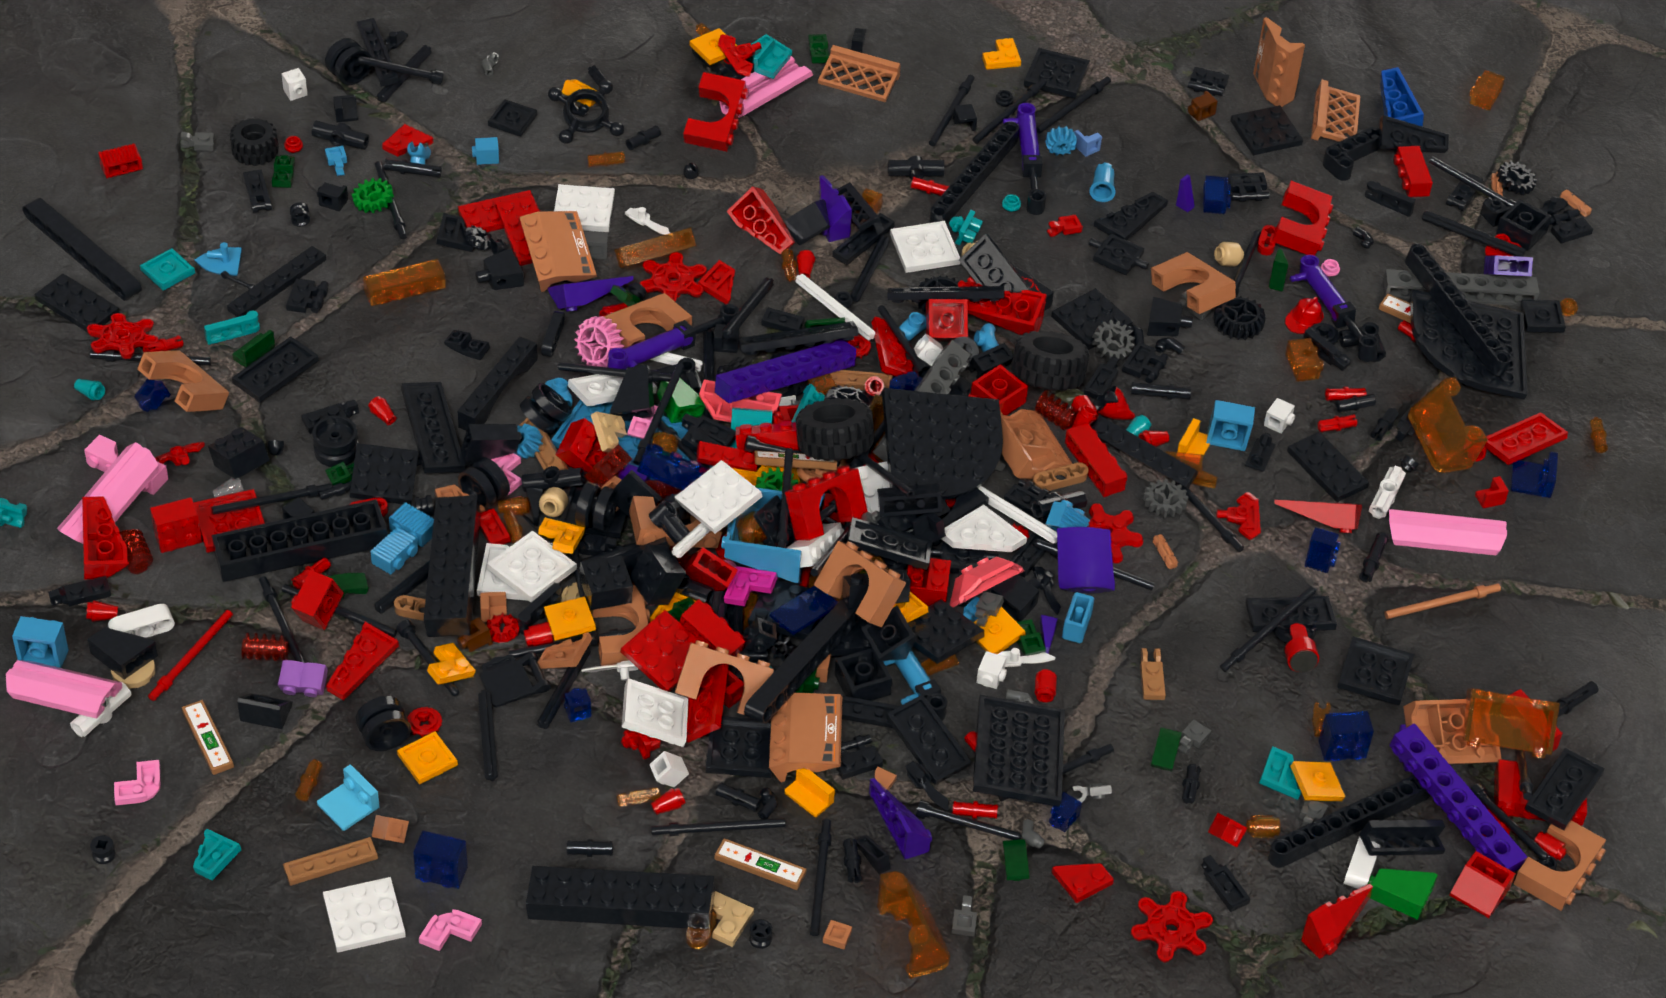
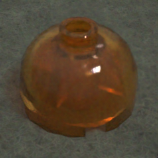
M757 511L748 513L738 521L739 542L763 544L762 540L767 536L753 516Z

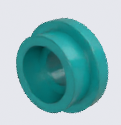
M1010 194L1003 199L1002 206L1008 211H1017L1021 207V201L1018 196Z

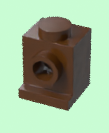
M1205 91L1204 95L1192 99L1191 105L1188 106V112L1197 121H1201L1215 115L1218 101L1208 91Z
M480 617L471 621L470 635H461L457 638L460 648L462 650L466 648L469 652L485 644L489 646L493 644L490 630Z

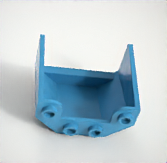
M757 488L761 491L763 497L728 524L727 536H723L721 548L725 549L724 558L758 570L777 572V577L794 583H800L803 567L800 568L801 551L762 545V540L767 536L753 516L773 496L778 495L781 500L782 491Z

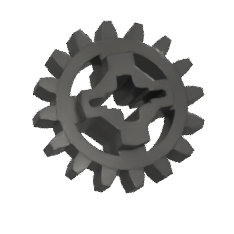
M1110 320L1108 323L1104 321L1096 328L1095 333L1092 335V338H1094L1092 345H1097L1095 352L1100 351L1101 358L1105 355L1107 356V361H1109L1111 356L1124 360L1132 352L1131 350L1134 347L1132 342L1135 338L1129 336L1132 332L1131 330H1125L1126 324L1120 326V321L1113 324V321Z
M1158 479L1156 484L1150 482L1149 487L1145 488L1144 506L1149 507V512L1156 511V516L1163 514V517L1166 518L1167 514H1170L1171 517H1175V513L1180 515L1182 510L1186 509L1188 501L1187 491L1181 490V484L1176 486L1174 480L1168 483L1167 479L1164 482Z

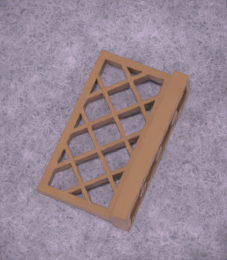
M833 45L831 54L818 79V84L886 102L895 81L900 77V63ZM833 62L840 64L841 66L833 68L831 64ZM851 67L858 70L850 73L847 68ZM844 70L846 75L838 77L836 72ZM869 72L875 75L867 78L864 73ZM833 74L835 78L832 80L824 79L825 76ZM861 74L863 79L855 82L853 77ZM887 77L891 78V80L883 82L881 78ZM850 79L851 84L844 85L841 83V81ZM878 79L880 84L872 87L870 82ZM865 83L868 86V88L864 90L859 89L858 87ZM881 88L885 91L884 95L876 94L875 92Z
M1321 80L1315 95L1311 139L1318 141L1321 136L1335 141H1342L1348 138L1344 135L1345 133H1348L1350 136L1357 134L1360 95L1329 87L1328 81ZM1347 99L1354 100L1355 103L1351 104ZM1341 101L1345 106L1341 107L1337 102ZM1329 105H1333L1336 109L1332 110ZM1346 110H1350L1353 114L1349 115ZM1341 113L1344 118H1340L1337 114ZM1331 116L1335 121L1331 122L1327 117ZM1348 121L1352 126L1348 127L1344 122ZM1339 124L1343 129L1339 130L1336 125ZM1330 128L1334 133L1325 130Z

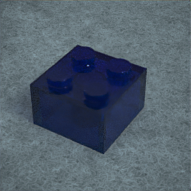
M1368 711L1325 714L1318 740L1324 761L1367 758L1374 733Z
M422 830L413 851L416 879L423 882L440 884L447 888L459 889L468 868L466 841Z

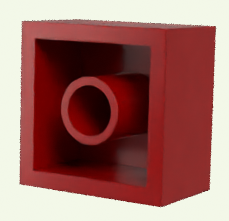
M929 299L926 302V334L936 341H951L958 337H968V299Z
M1000 364L972 382L971 394L979 398L999 399L1002 414L1008 415L1026 403L1028 386Z
M192 497L150 508L154 534L161 553L202 543L198 514Z
M310 570L308 575L303 578L302 587L299 593L294 596L291 608L303 622L325 630L344 592L332 578Z

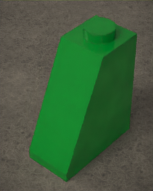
M680 378L665 412L671 423L682 422V418L686 413L696 418L701 417L706 406L699 397V394ZM660 382V387L657 391L660 401L669 382Z
M1379 869L1377 875H1372L1368 884L1373 886L1370 899L1418 920L1434 888L1438 874Z

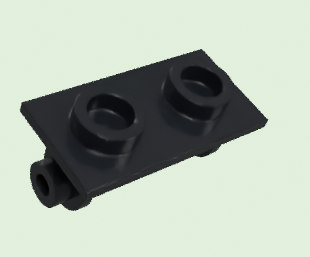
M1264 433L1260 439H1256L1245 466L1262 472L1265 471L1276 444L1272 443L1271 434Z

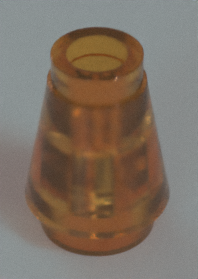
M521 495L499 501V513L521 516L529 513L528 497Z

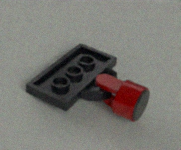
M1311 596L1272 631L1280 640L1287 643L1284 651L1288 666L1293 671L1307 672L1315 668L1319 663V654L1313 641L1316 630H1336L1337 622L1329 596ZM1297 597L1246 598L1245 605L1253 632H1259Z

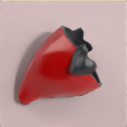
M1116 386L1109 388L1103 396L1098 395L1097 400L1093 402L1097 409L1096 412L1107 418L1130 420L1135 417V414L1129 409L1123 392Z

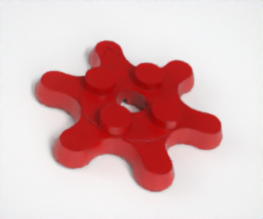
M673 252L669 256V261L664 264L656 263L653 260H646L643 263V268L652 277L641 281L640 284L646 289L647 293L659 291L668 295L675 302L681 294H689L698 298L702 295L704 288L695 283L694 280L703 277L707 269L702 264L686 266L682 262L683 255L679 252Z
M115 313L111 316L112 322L108 325L90 324L87 326V332L90 336L100 338L91 343V348L95 353L117 350L122 358L130 359L134 355L135 348L158 341L157 336L146 334V332L151 331L154 322L151 319L128 322L124 314Z
M1095 503L1089 508L1091 519L1087 527L1110 530L1113 563L1118 564L1122 562V547L1132 546L1138 548L1143 545L1142 535L1127 529V526L1134 521L1131 511L1124 510L1119 515L1113 516L1105 513L1101 504Z
M1181 891L1173 892L1170 896V902L1166 905H1158L1148 897L1141 898L1138 902L1139 910L1148 917V920L1144 924L1134 925L1131 929V935L1136 941L1152 940L1159 945L1157 956L1161 962L1170 961L1174 956V951L1179 948L1187 949L1195 956H1200L1206 951L1205 942L1197 937L1196 932L1197 930L1208 928L1213 922V917L1207 912L1196 914L1189 912L1185 907L1187 896ZM1167 925H1175L1178 930H1174V931L1168 930V931H1167V927H1166V926H1167Z

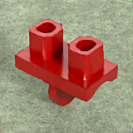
M630 730L623 732L625 735L621 740L623 747L632 748V750L638 748L643 759L650 758V752L660 748V739Z

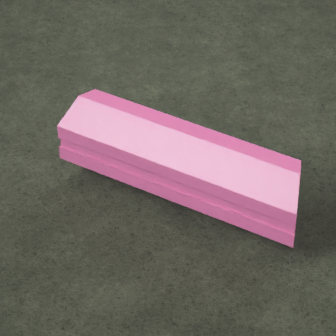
M790 56L789 61L774 79L756 72L751 73L749 77H744L741 80L746 81V88L749 89L747 99L743 101L742 115L739 114L738 118L813 76L812 71L805 66L798 67L795 59ZM720 102L721 111L726 115L729 108L723 102Z
M135 442L123 450L84 497L104 496L112 513V518L116 522L158 473L159 465L150 450L143 448ZM81 500L57 529L83 544V509Z
M1389 509V524L1394 545L1496 556L1501 551L1507 537L1506 521Z
M17 660L13 668L9 669L6 673V688L12 698L96 719L105 710V706H102L105 702V697H115L122 689V682L33 661Z

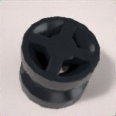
M295 203L290 207L293 225L301 227L310 222L309 208L305 203Z
M426 495L425 498L414 497L417 510L423 511V513L429 516L434 515L431 495Z
M106 835L97 836L92 840L90 848L93 860L98 864H107L113 861L115 858L113 840Z
M764 919L752 922L750 925L749 941L753 947L763 949L771 944L773 928L771 923Z

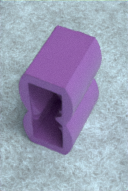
M283 660L278 686L283 693L288 695H295L301 692L308 697L323 695L328 669L323 664Z

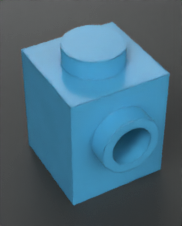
M497 137L475 138V146H472V157H476L477 165L499 164Z

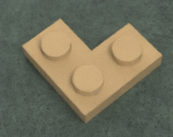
M602 412L591 414L602 452L615 454L620 451L618 437L622 438L627 435L622 416Z
M715 891L712 916L719 919L720 922L713 931L712 938L733 947L752 918L754 908Z

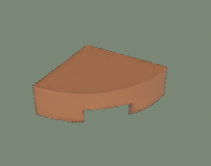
M877 766L874 778L889 791L895 783L897 775Z

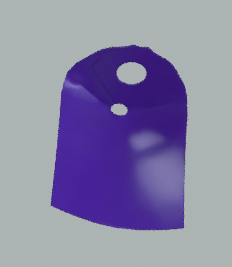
M1093 527L1057 528L1058 583L1060 589L1087 594L1115 591L1110 530Z

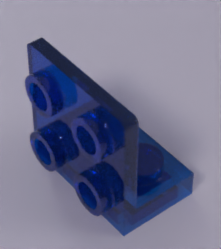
M1550 452L1548 459H1544L1543 465L1520 460L1514 462L1511 491L1551 498L1556 484L1558 453Z

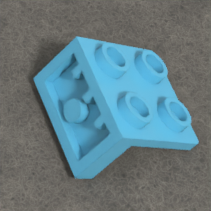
M351 764L343 769L344 783L317 800V805L343 831L380 808L378 791Z

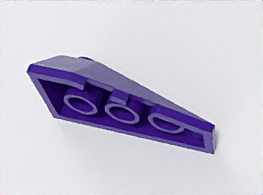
M821 175L819 178V198L826 201L830 227L821 233L823 236H826L829 242L849 238L852 209L843 195L839 196L838 190L836 188L833 189L832 184Z
M633 276L562 284L548 287V292L558 309L566 308V312L576 311L578 306L586 305L609 293L613 285L622 286L634 279Z

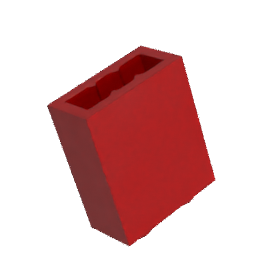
M704 547L693 554L684 567V571L689 575L690 579L712 587L715 591L725 590L738 571Z

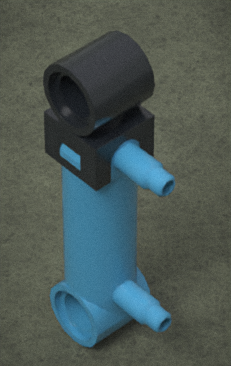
M910 650L906 659L883 661L885 666L893 663L896 664L914 693L901 699L902 705L923 694L942 721L945 719L947 699L941 694V689L935 679L931 680L912 650Z

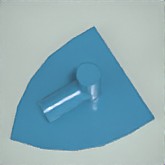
M223 242L220 244V249L207 251V253L196 258L195 262L203 269L221 275L223 271H227L231 276H238L242 248L228 247V244Z

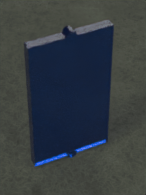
M813 586L771 612L769 617L775 620L779 627L785 628L794 635L828 614L838 602L816 586Z

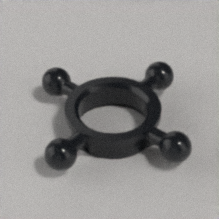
M602 80L599 83L598 91L579 89L567 96L563 95L562 90L558 87H552L548 91L550 100L561 101L565 104L563 117L570 127L559 133V140L562 143H571L575 131L591 133L598 131L604 126L610 129V133L614 136H620L624 133L622 123H613L608 120L609 109L603 96L613 90V84L610 80ZM590 99L600 105L602 114L597 119L584 121L574 117L570 108L578 100Z

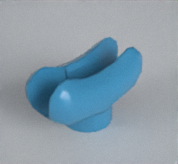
M413 142L408 144L407 151L411 156L410 162L425 164V160L429 159L431 155L430 148L428 146L425 148L421 142L417 147Z
M912 312L909 318L899 326L902 333H905L908 341L926 329V316L923 314Z
M990 323L983 325L981 330H977L974 335V341L977 346L981 347L983 352L999 345L995 337L996 328Z
M555 378L545 383L560 394L570 407L572 406L573 399L568 390L567 380Z

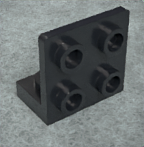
M778 495L773 496L753 514L767 536L762 540V545L777 547L776 534L779 532L781 500ZM788 513L787 533L790 538L794 535L790 514Z

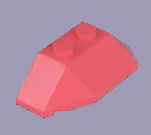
M710 380L703 381L699 392V397L713 419L730 423L732 408L773 410L774 413V411L778 410L782 394L765 392L728 403L714 393L715 381Z
M986 557L977 562V567L973 568L970 565L961 570L962 575L955 579L950 606L954 608L982 594L984 591L990 590L993 586L1024 571L1023 567L1003 558L995 557L989 560Z

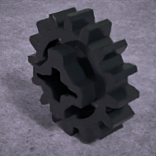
M1512 161L1501 164L1496 175L1499 177L1498 182H1503L1502 187H1508V191H1513L1515 194L1520 192L1521 195L1529 194L1536 186L1537 179L1534 178L1535 174L1530 173L1531 169L1525 168V164L1521 165L1519 162L1514 164Z

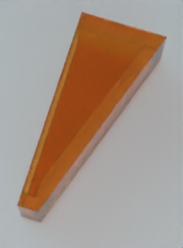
M1166 451L1167 454L1202 474L1204 460L1202 454Z
M1183 462L1198 471V475L1192 484L1210 488L1216 487L1217 477Z
M954 654L939 664H936L929 658L922 662L921 665L929 676L959 665V662Z

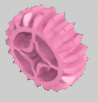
M594 316L583 321L584 323L579 325L580 330L575 332L578 337L574 339L578 345L574 348L579 349L577 355L582 356L581 362H587V365L607 367L608 352L613 348L624 347L621 344L624 338L619 335L622 330L616 329L617 324L612 323V319Z

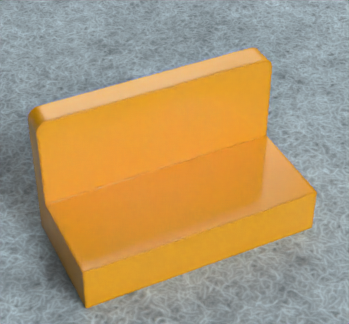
M1193 418L1179 442L1176 457L1199 465L1210 443H1206L1207 435L1199 432L1201 421Z
M802 768L796 770V780L785 789L784 793L811 815L817 817L834 803L835 789L812 771Z

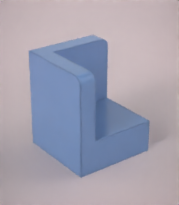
M1079 130L1074 131L1077 137L1076 148L1085 157L1100 151L1102 136L1099 133L1084 136Z

